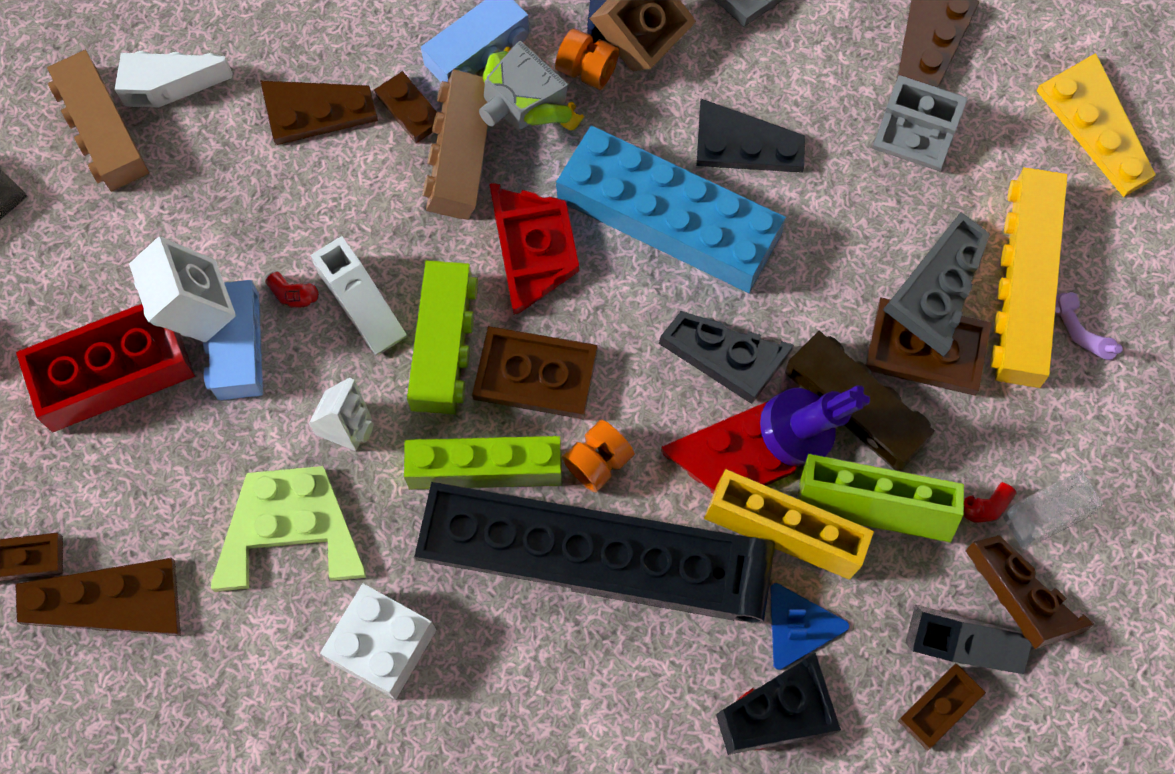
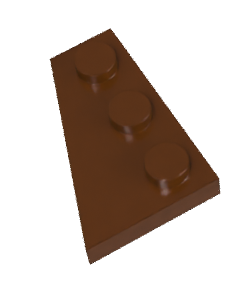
M260 80L275 145L378 121L369 85Z
M1000 535L974 541L965 550L978 572L983 575L997 595L1000 603L1010 613L1020 627L1022 634L1030 641L1034 649L1080 635L1094 625L1084 614L1078 618L1063 604L1067 598L1058 589L1054 588L1050 591L1035 578V568Z

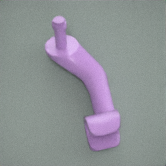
M1061 293L1056 296L1055 313L1057 316H1061L1075 343L1106 360L1113 359L1122 352V346L1117 344L1113 338H1105L1093 334L1080 324L1074 312L1080 306L1076 293Z

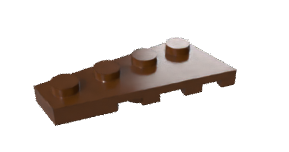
M173 558L15 584L17 622L21 625L181 636L176 566Z

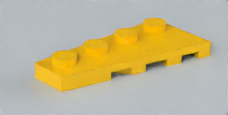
M1096 53L1039 85L1037 89L1038 94L1123 197L1154 179L1156 174Z

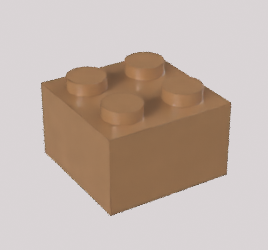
M607 0L589 18L611 45L618 47L619 56L633 72L651 69L696 22L681 0Z

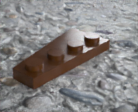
M911 0L897 78L898 75L939 88L980 1Z

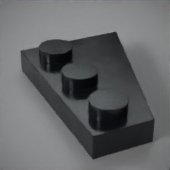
M700 99L696 166L803 173L805 135Z
M680 311L660 336L659 340L661 346L751 404H753L794 347L793 344L783 341L780 344L763 340L760 334L750 331L746 335L726 329L723 323Z
M813 653L716 714L728 755L834 735L841 730L816 653Z

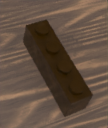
M820 330L788 360L785 374L801 388L812 391L819 397L831 391L843 393L857 385L864 387V395L870 396L869 404L864 406L863 409L852 413L850 420L844 426L895 471H901L929 442L935 432L931 428L929 420L922 413L909 409L901 402L900 395L893 388L879 383L873 377L871 370L863 362H855L844 352V348L838 340L831 336L826 337Z

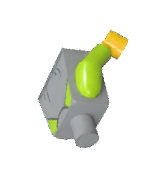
M522 41L517 42L512 49L505 47L503 52L493 53L488 57L483 74V81L485 83L484 98L487 103L479 109V114L487 125L492 127L505 118L516 129H522L528 125L560 123L568 130H575L585 116L583 114L579 115L574 112L576 109L574 102H569L567 106L564 105L568 83Z

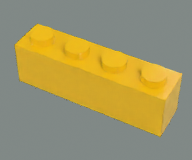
M725 469L716 486L704 517L705 520L746 537L770 540L775 543V549L848 580L862 567L874 533L871 529Z

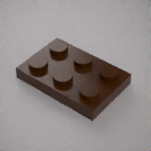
M880 297L865 363L871 372L976 396L980 388L991 322L962 316L959 325L955 328L951 348L943 357L886 313L883 309L890 299Z
M488 326L472 392L473 400L584 419L598 345Z

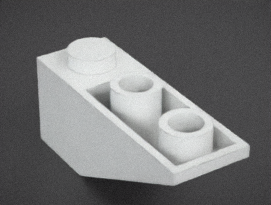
M145 51L121 53L115 91L124 106L159 108L231 79L233 73L226 57L213 53L204 55H185L179 52L151 54Z
M342 236L310 255L319 276L376 357L407 337V334L364 266Z
M348 378L325 390L309 425L315 435L356 451L360 442L365 443L369 439L374 423L371 421V414L356 381Z

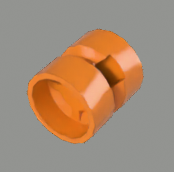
M573 28L567 33L560 45L556 56L555 69L572 78L580 75L583 83L601 90L605 87L615 70L619 49L602 40L594 43L591 35Z
M599 420L585 434V443L576 442L561 458L567 469L587 489L595 493L611 479L612 469L620 470L635 455L633 448L624 436L604 420ZM596 449L605 456L604 459L595 451Z

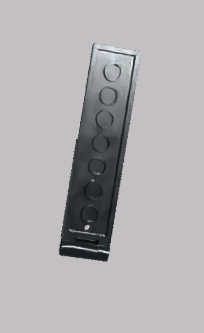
M431 482L414 557L416 561L571 588V592L732 621L736 619L748 623H763L775 543L763 538L728 534ZM720 573L723 578L717 579L713 574Z

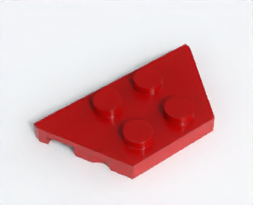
M491 183L489 184L513 315L521 313L580 271L566 200L550 196L544 198L536 193L525 190L517 193L501 189V184Z
M767 402L661 447L663 456L668 460H673L686 470L690 477L708 487L712 494H714L725 469L765 486L795 474L796 467L778 460L770 452L763 440L760 419Z

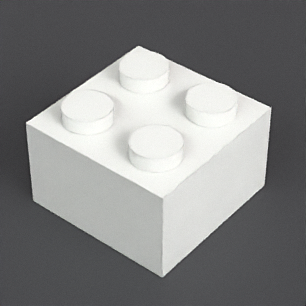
M159 236L129 263L135 280L134 285L138 290L144 308V315L148 322L153 325L164 327L185 337H191L206 343L236 317L215 259Z
M362 583L320 654L329 663L396 700L434 636L436 628L429 619Z

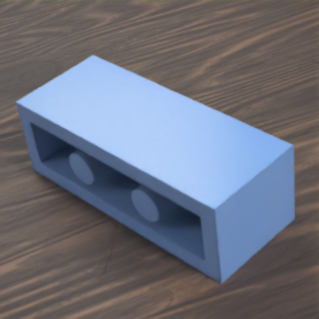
M484 0L420 47L424 65L440 82H448L453 69L475 74L486 66L488 57L491 54L503 52L505 47H514L517 42H524L530 33L528 14L514 0Z
M252 280L225 282L224 284L236 317L206 343L203 342L204 351L207 355L209 354V367L204 368L205 386L207 389H211L218 400L263 396L259 292Z

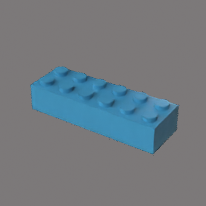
M592 125L556 181L557 198L566 200L567 206L747 293H750L782 236L786 218Z

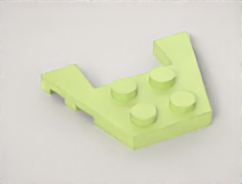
M323 466L246 474L211 582V589L214 592L249 589V549L328 542V568L331 581L366 578V571Z

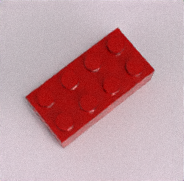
M142 303L16 352L36 418L52 433L196 377L180 333L161 326H155L148 322L144 315Z

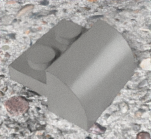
M898 75L872 149L940 172L968 98Z

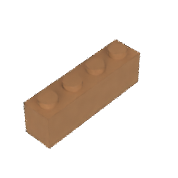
M86 49L48 66L47 69L53 81L47 84L56 101H64L66 107L61 109V112L71 129L77 128L79 135L75 136L74 139L84 156L90 154L93 162L87 165L96 182L104 181L112 192L150 174Z
M453 69L448 82H441L437 102L443 103L442 111L436 113L432 130L433 133L438 134L437 143H432L427 164L433 165L431 176H426L422 196L428 198L426 211L468 220L476 207L488 125L479 114V109L487 103L484 98L485 83L482 76Z

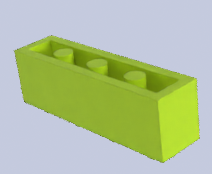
M425 261L407 401L411 411L456 415L457 403H464L466 384L465 381L460 380L461 369L468 368L470 347L464 345L466 333L472 334L474 326V312L469 311L470 299L476 300L478 293V278L472 277L469 263Z
M560 436L405 440L404 479L409 490L430 489L431 482L465 488L562 486Z
M812 454L807 456L799 482V500L863 526L951 543L964 515V484Z

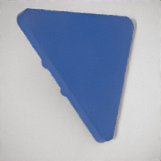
M778 583L771 585L773 666L775 669L781 670L849 629V623Z

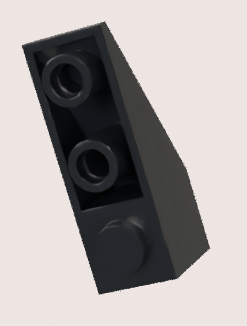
M916 604L905 642L913 652L951 662L1018 674L1025 673L1032 646L1021 631Z

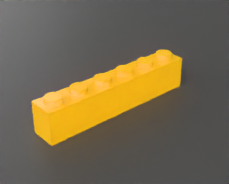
M1023 167L1018 179L1011 180L1007 200L1013 202L1012 212L1007 213L1004 225V233L1010 234L1009 245H1004L1001 255V266L1006 267V277L1000 279L997 291V299L1003 300L1002 312H997L994 322V333L1000 334L999 345H994L990 358V367L996 368L995 381L1041 388L1049 377L1068 174Z

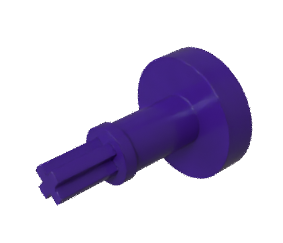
M858 385L843 393L831 391L821 397L803 388L785 390L771 398L763 408L760 419L763 440L767 448L778 460L790 466L803 467L805 466L808 454L825 457L831 451L835 441L836 428L848 423L852 413L868 405L870 396L864 395V387Z

